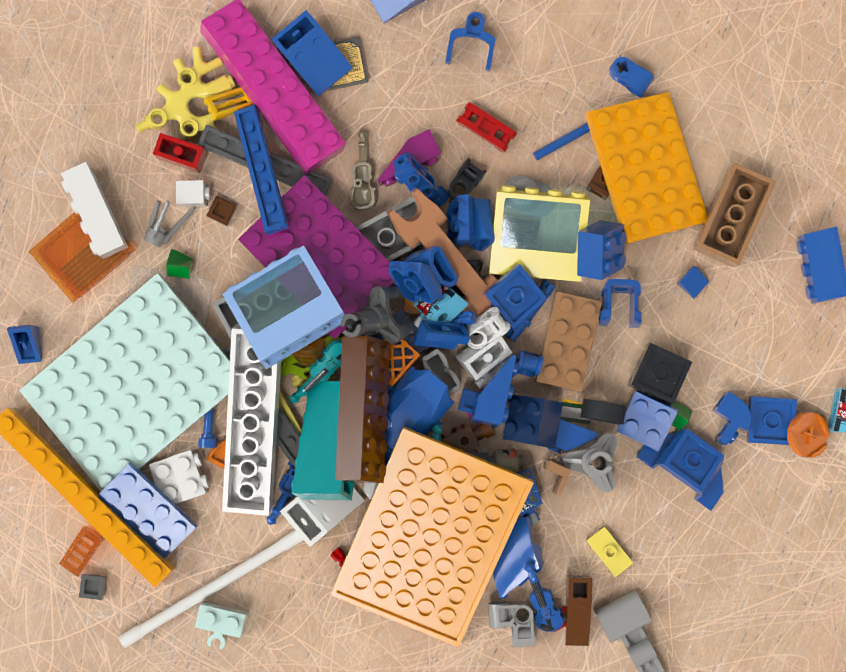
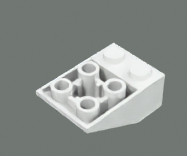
M354 488L352 501L303 500L296 497L280 512L308 546L311 547L365 500Z

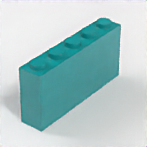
M340 381L318 382L307 393L302 433L299 437V451L295 460V474L291 484V493L303 500L352 501L354 482L335 480Z

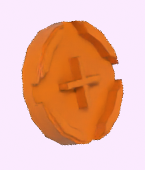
M802 412L790 421L787 429V439L790 448L795 454L800 457L814 458L821 455L828 445L826 442L830 431L827 422L821 415L814 412Z

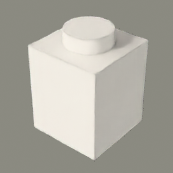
M203 180L176 181V204L179 207L207 206V200H210L211 192L210 186H207Z

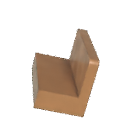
M546 460L543 469L559 475L552 492L560 496L571 470Z

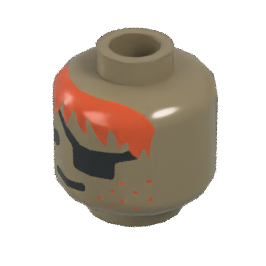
M514 448L497 449L494 451L493 456H490V461H493V464L519 474V469H523L522 455L518 456Z

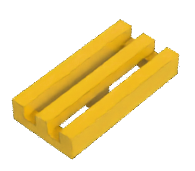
M241 87L207 97L203 101L205 105H208L209 108L207 110L209 113H212L213 121L234 115L235 111L254 105ZM240 94L244 95L243 97L232 99L218 105H214L215 102L230 97H234ZM247 101V103L218 112V110L225 109Z

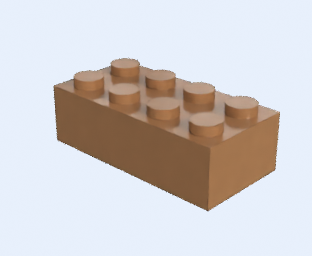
M737 163L730 165L709 210L706 221L697 237L693 250L733 268L739 266L776 181Z
M562 292L554 294L541 351L543 364L539 376L535 378L536 383L574 392H582L602 304L601 301Z

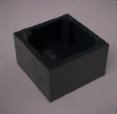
M648 343L643 350L628 386L669 405L674 404L692 361L655 344Z

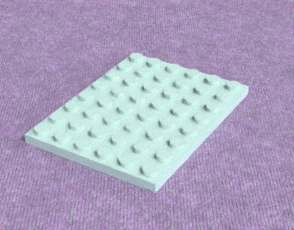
M157 273L19 391L93 483L102 491L130 462L140 470L228 396L230 359L162 275Z

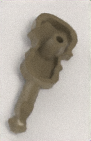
M360 130L358 133L360 138L358 143L359 163L352 167L354 188L349 190L351 193L350 204L353 208L359 210H369L377 203V189L372 186L374 167L368 163L369 145L367 136L369 133L366 130Z

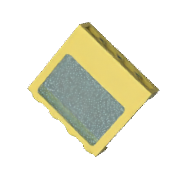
M502 185V188H497L494 218L495 242L491 248L489 274L505 275L518 263L521 264L530 277L581 282V276H577L578 231L587 227L589 196H585L584 192L572 191L571 195L562 194L561 190L549 189L548 193L539 192V189L534 187L516 190L515 186Z

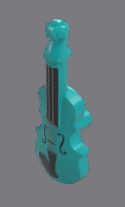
M334 340L326 349H323V357L317 359L309 367L311 377L290 396L291 403H298L299 399L306 396L318 382L328 380L330 375L334 373V370L341 366L342 340Z

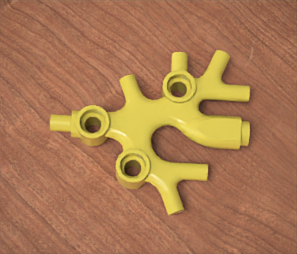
M194 47V65L192 68H187L181 58L173 61L178 71L177 83L181 88L177 91H172L161 83L156 91L166 98V104L161 109L155 108L151 110L149 115L144 117V121L135 125L137 131L141 133L147 129L161 130L165 127L167 121L177 120L180 124V135L184 139L191 140L196 137L198 131L204 130L206 124L218 129L214 126L212 113L204 116H195L189 111L188 103L193 98L205 99L232 90L235 87L230 75H223L209 83L201 81V77L204 74L223 65L220 57L210 62H204L202 47ZM183 78H189L190 82H184ZM160 118L161 122L155 123L153 119ZM190 127L193 131L187 133L185 128Z

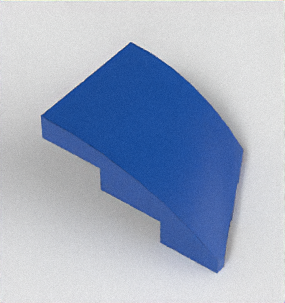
M528 517L517 519L493 571L499 597L502 599L508 597L507 593L517 585L522 586L527 582L528 572L524 570V567L528 562L535 565V572L538 573L542 570L541 547L532 541V522Z

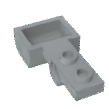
M632 590L594 610L609 642L612 643L621 638L638 672H665L642 629L643 626L652 622L636 590Z

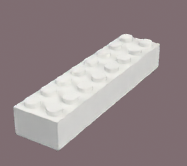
M239 324L232 328L222 511L268 516L273 508L281 361L266 369L259 361ZM250 325L254 333H258L259 331L268 327L260 325Z

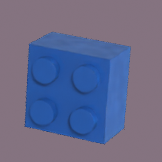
M600 220L578 231L577 276L603 280L623 269L626 262L624 254V244L627 238L626 232H624L625 224Z

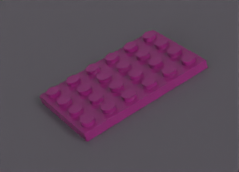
M305 175L281 197L289 225L288 229L267 236L260 217L238 238L265 268L272 261L280 260L287 256L291 250L304 245L345 315L358 312L366 306L372 288L377 286L387 287L394 283L388 273L390 262ZM305 263L277 278L279 283L302 306L321 295V290ZM338 326L328 333L336 339L348 327Z

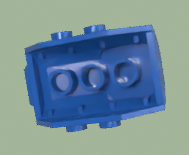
M411 366L397 384L393 387L391 385L388 387L389 404L387 406L388 428L386 429L387 451L385 453V466L403 426L423 435H427L430 431L433 433L432 427L443 424L439 420L454 404V401L448 394L449 386L429 369L417 370Z

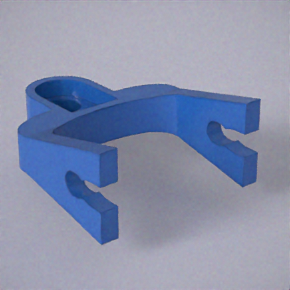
M470 13L466 20L465 29L457 28L451 31L445 64L450 65L454 40L462 37L475 38L489 45L485 71L490 72L495 38L491 34L483 32L485 19L481 13ZM477 18L480 24L478 26H473L471 24V21Z

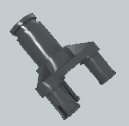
M395 285L372 288L367 305L358 312L346 314L341 319L340 326L348 327V330L343 331V334L350 338L364 334L370 336L377 335L392 344L400 342L403 338L411 337V334L414 333L413 326L407 322L401 325L397 324L389 306V300H395L399 297V288Z

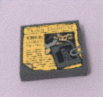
M359 37L334 42L353 69L325 92L368 83Z

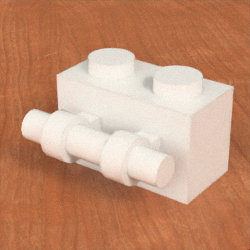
M501 336L480 349L467 347L456 356V359L466 373L476 380L474 383L481 389L492 379L507 359L512 356V351Z

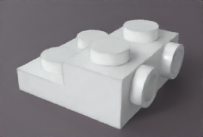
M194 450L149 464L155 485L174 504L208 493L209 482L206 475L201 473L199 466H202V461L199 453H195Z

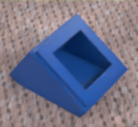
M692 266L679 280L677 285L694 299L709 281L698 268Z

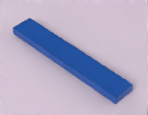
M254 104L235 111L234 115L264 231L268 236L288 229L289 225L258 108Z

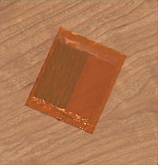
M75 212L28 251L72 303L83 297L135 251V248L124 237L128 248L104 259L99 257L98 254L94 255L89 245L92 240L89 234L85 235L80 226L82 218L79 213L76 214Z

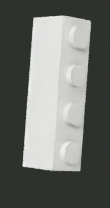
M84 162L62 172L61 175L64 180L61 181L65 192L71 194L73 199L70 202L74 212L76 214L79 213L82 218L80 226L85 235L89 234L92 240L89 245L94 255L98 254L99 257L104 259L128 248L91 165Z

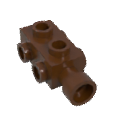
M462 423L451 429L453 434L447 437L441 434L440 438L441 442L464 452H478L477 447L480 446L478 441L485 437L488 439L494 436L495 433L490 425L479 423L477 427L471 429L470 425L465 427ZM462 437H467L469 439V443L467 445H462L460 443V439Z

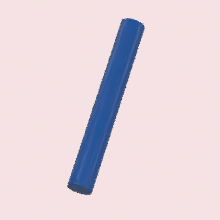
M588 123L533 152V156L538 161L590 132Z

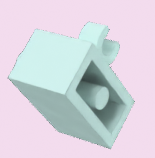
M204 601L200 604L195 628L212 631L213 634L208 638L207 645L211 646L213 639L218 638L221 642L219 649H223L226 645L224 634L238 638L242 637L249 612Z

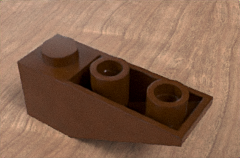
M566 575L565 645L589 646L592 607V578L590 576Z

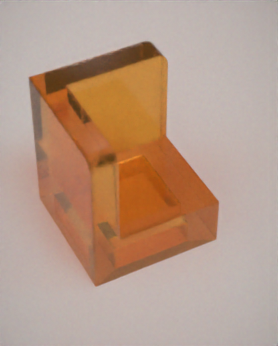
M318 338L293 353V357L300 365H312L317 359L323 357L322 352L325 349L326 341L323 338Z

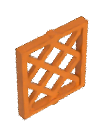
M401 340V345L390 343L392 353L389 359L391 360L389 371H391L392 380L388 383L392 387L420 357V354L404 340ZM408 347L413 351V355L405 356V348ZM393 348H402V356L394 357ZM402 359V368H394V360ZM405 359H412L406 366ZM394 371H401L400 374L395 378Z

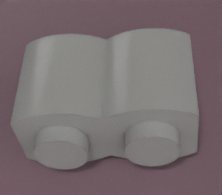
M436 349L423 357L425 370L429 369L449 386V396L461 389L458 377L449 370L447 359L439 350Z

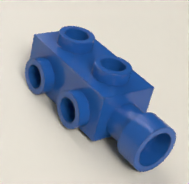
M407 152L393 161L395 178L400 184L404 183L410 193L414 188H417L437 206L446 203L449 198L448 191L436 184L435 177L429 172L428 168L423 167L415 159L413 154Z

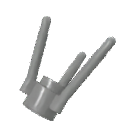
M156 201L149 226L145 231L146 236L144 240L157 247H161L162 243L168 244L174 233L195 211L194 207L165 235L166 230L160 226L170 201L165 202L155 224L160 202Z

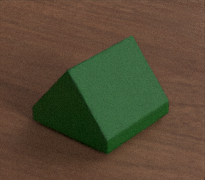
M675 401L671 406L679 410L672 426L681 431L688 423L692 411Z

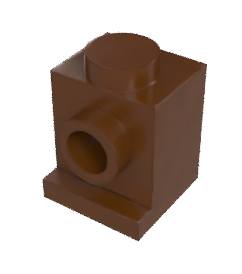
M600 165L586 190L606 200L609 196L606 182H603L601 179L603 172Z

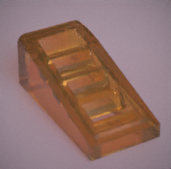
M84 526L59 564L79 577L105 538L88 526ZM87 537L89 540L94 542V544L91 546L86 541H84L83 538ZM81 544L89 550L88 553L80 549L78 545ZM76 551L84 557L83 561L73 555V552ZM71 558L78 563L79 567L76 568L67 562L68 559Z

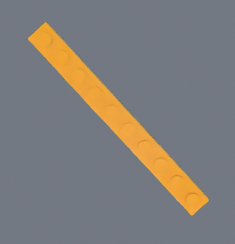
M6 408L0 414V435L154 587L159 586L176 569L97 496L99 492L14 408Z

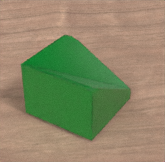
M171 249L166 263L167 276L190 279L194 259Z

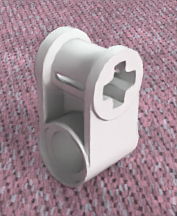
M492 307L475 318L476 322L474 324L466 325L465 328L470 335L468 345L471 348L480 349L509 331L511 325L500 316V311L497 307ZM480 333V335L474 336L472 334Z

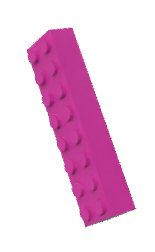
M234 0L201 21V34L218 57H220L223 64L251 102L257 106L262 117L306 176L343 152L346 145L343 138L241 0Z

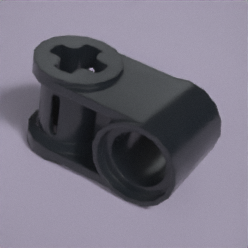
M468 158L449 185V198L453 200L458 196L452 190L455 186L464 188L465 193L463 195L470 194L483 179L487 171L478 168Z

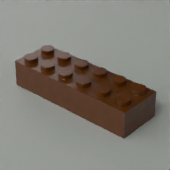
M370 336L342 337L335 480L355 483H384L386 475L385 453L387 451L386 429L388 428L389 359L392 352L389 342Z

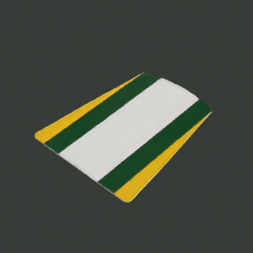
M562 399L561 420L575 425L590 424L591 419L580 417L582 403Z

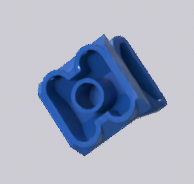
M469 194L458 195L448 204L447 237L457 249L468 244L471 249L483 252L495 242L489 199L473 198Z
M432 246L412 253L404 261H390L389 275L399 288L402 296L414 303L422 299L424 302L432 304L435 300L443 299L441 286L452 287L458 282L456 273L439 246Z

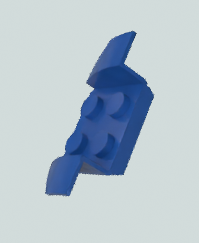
M689 429L667 434L659 451L644 445L636 456L652 469L658 465L697 492L694 499L710 511H712L724 493L721 466L725 455Z

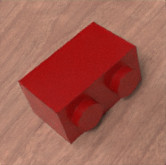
M160 133L153 155L159 160L200 173L207 151L199 145Z

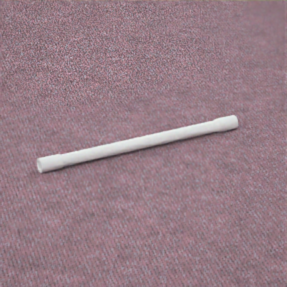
M296 530L292 531L252 558L144 623L119 636L121 644L124 648L129 647L149 632L280 553L288 551L303 542V538Z

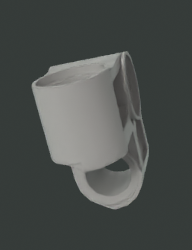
M496 601L488 603L489 627L505 628L512 626V648L536 646L533 611L528 603L523 601ZM521 608L528 610L527 617L523 619L516 616L517 610Z

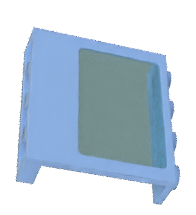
M304 245L291 250L287 256L280 260L272 261L265 269L252 273L248 279L230 286L226 292L222 293L256 356L266 369L340 326L341 319L345 316Z

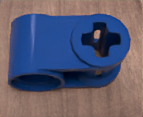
M626 57L617 58L609 69V74L613 80L626 87L628 91L638 97L643 96L654 80V76L648 70L638 66ZM621 65L624 66L623 72L619 73V67Z
M518 350L516 362H519L517 374L529 377L539 376L543 364V356Z

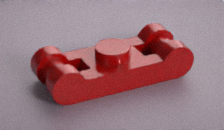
M468 102L464 107V113L462 116H458L456 122L493 145L499 151L505 153L508 149V143L511 139L514 140L517 133L479 107ZM473 115L478 117L475 124L470 121ZM498 130L503 133L500 140L494 137Z

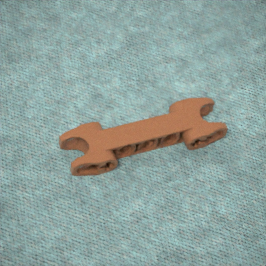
M414 188L411 193L418 207L413 217L403 219L392 209L386 213L392 221L397 234L411 250L419 243L425 249L432 246H439L458 277V282L455 286L463 295L462 298L469 303L461 312L471 310L476 314L477 318L492 305L483 293L496 283L497 279L492 274H489L483 280L479 277L439 227L448 220L435 203L429 200L419 189Z

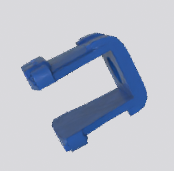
M609 279L601 292L603 310L599 315V326L607 327L610 322L611 293L630 294L629 328H639L642 321V312L638 311V296L641 293L640 283L630 279Z

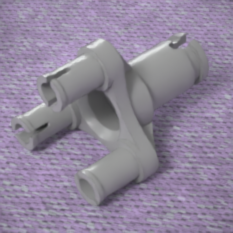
M603 434L589 448L566 453L562 460L564 467L587 475L600 491H612L616 483L612 473V457L617 447L616 437L612 434ZM595 458H599L601 461L598 467H594L592 464Z

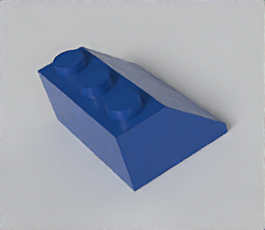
M837 227L798 237L797 250L799 255L802 254L803 259L801 271L807 279L806 295L808 299H811V304L846 297V269Z

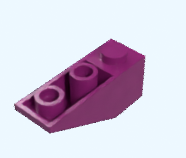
M430 129L407 140L379 177V186L385 185V187H388L398 182L394 176L395 168L393 161L407 152L413 154L415 159L422 166L426 165L427 168L439 162L438 159L441 158V152Z

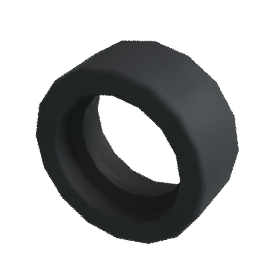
M583 399L580 417L623 425L627 407L603 401Z

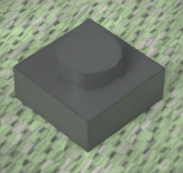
M82 574L79 598L103 600L106 576Z

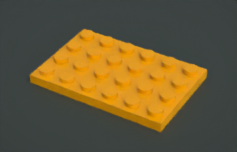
M669 92L585 113L618 223L625 224L624 232L627 235L625 245L705 223L707 212Z

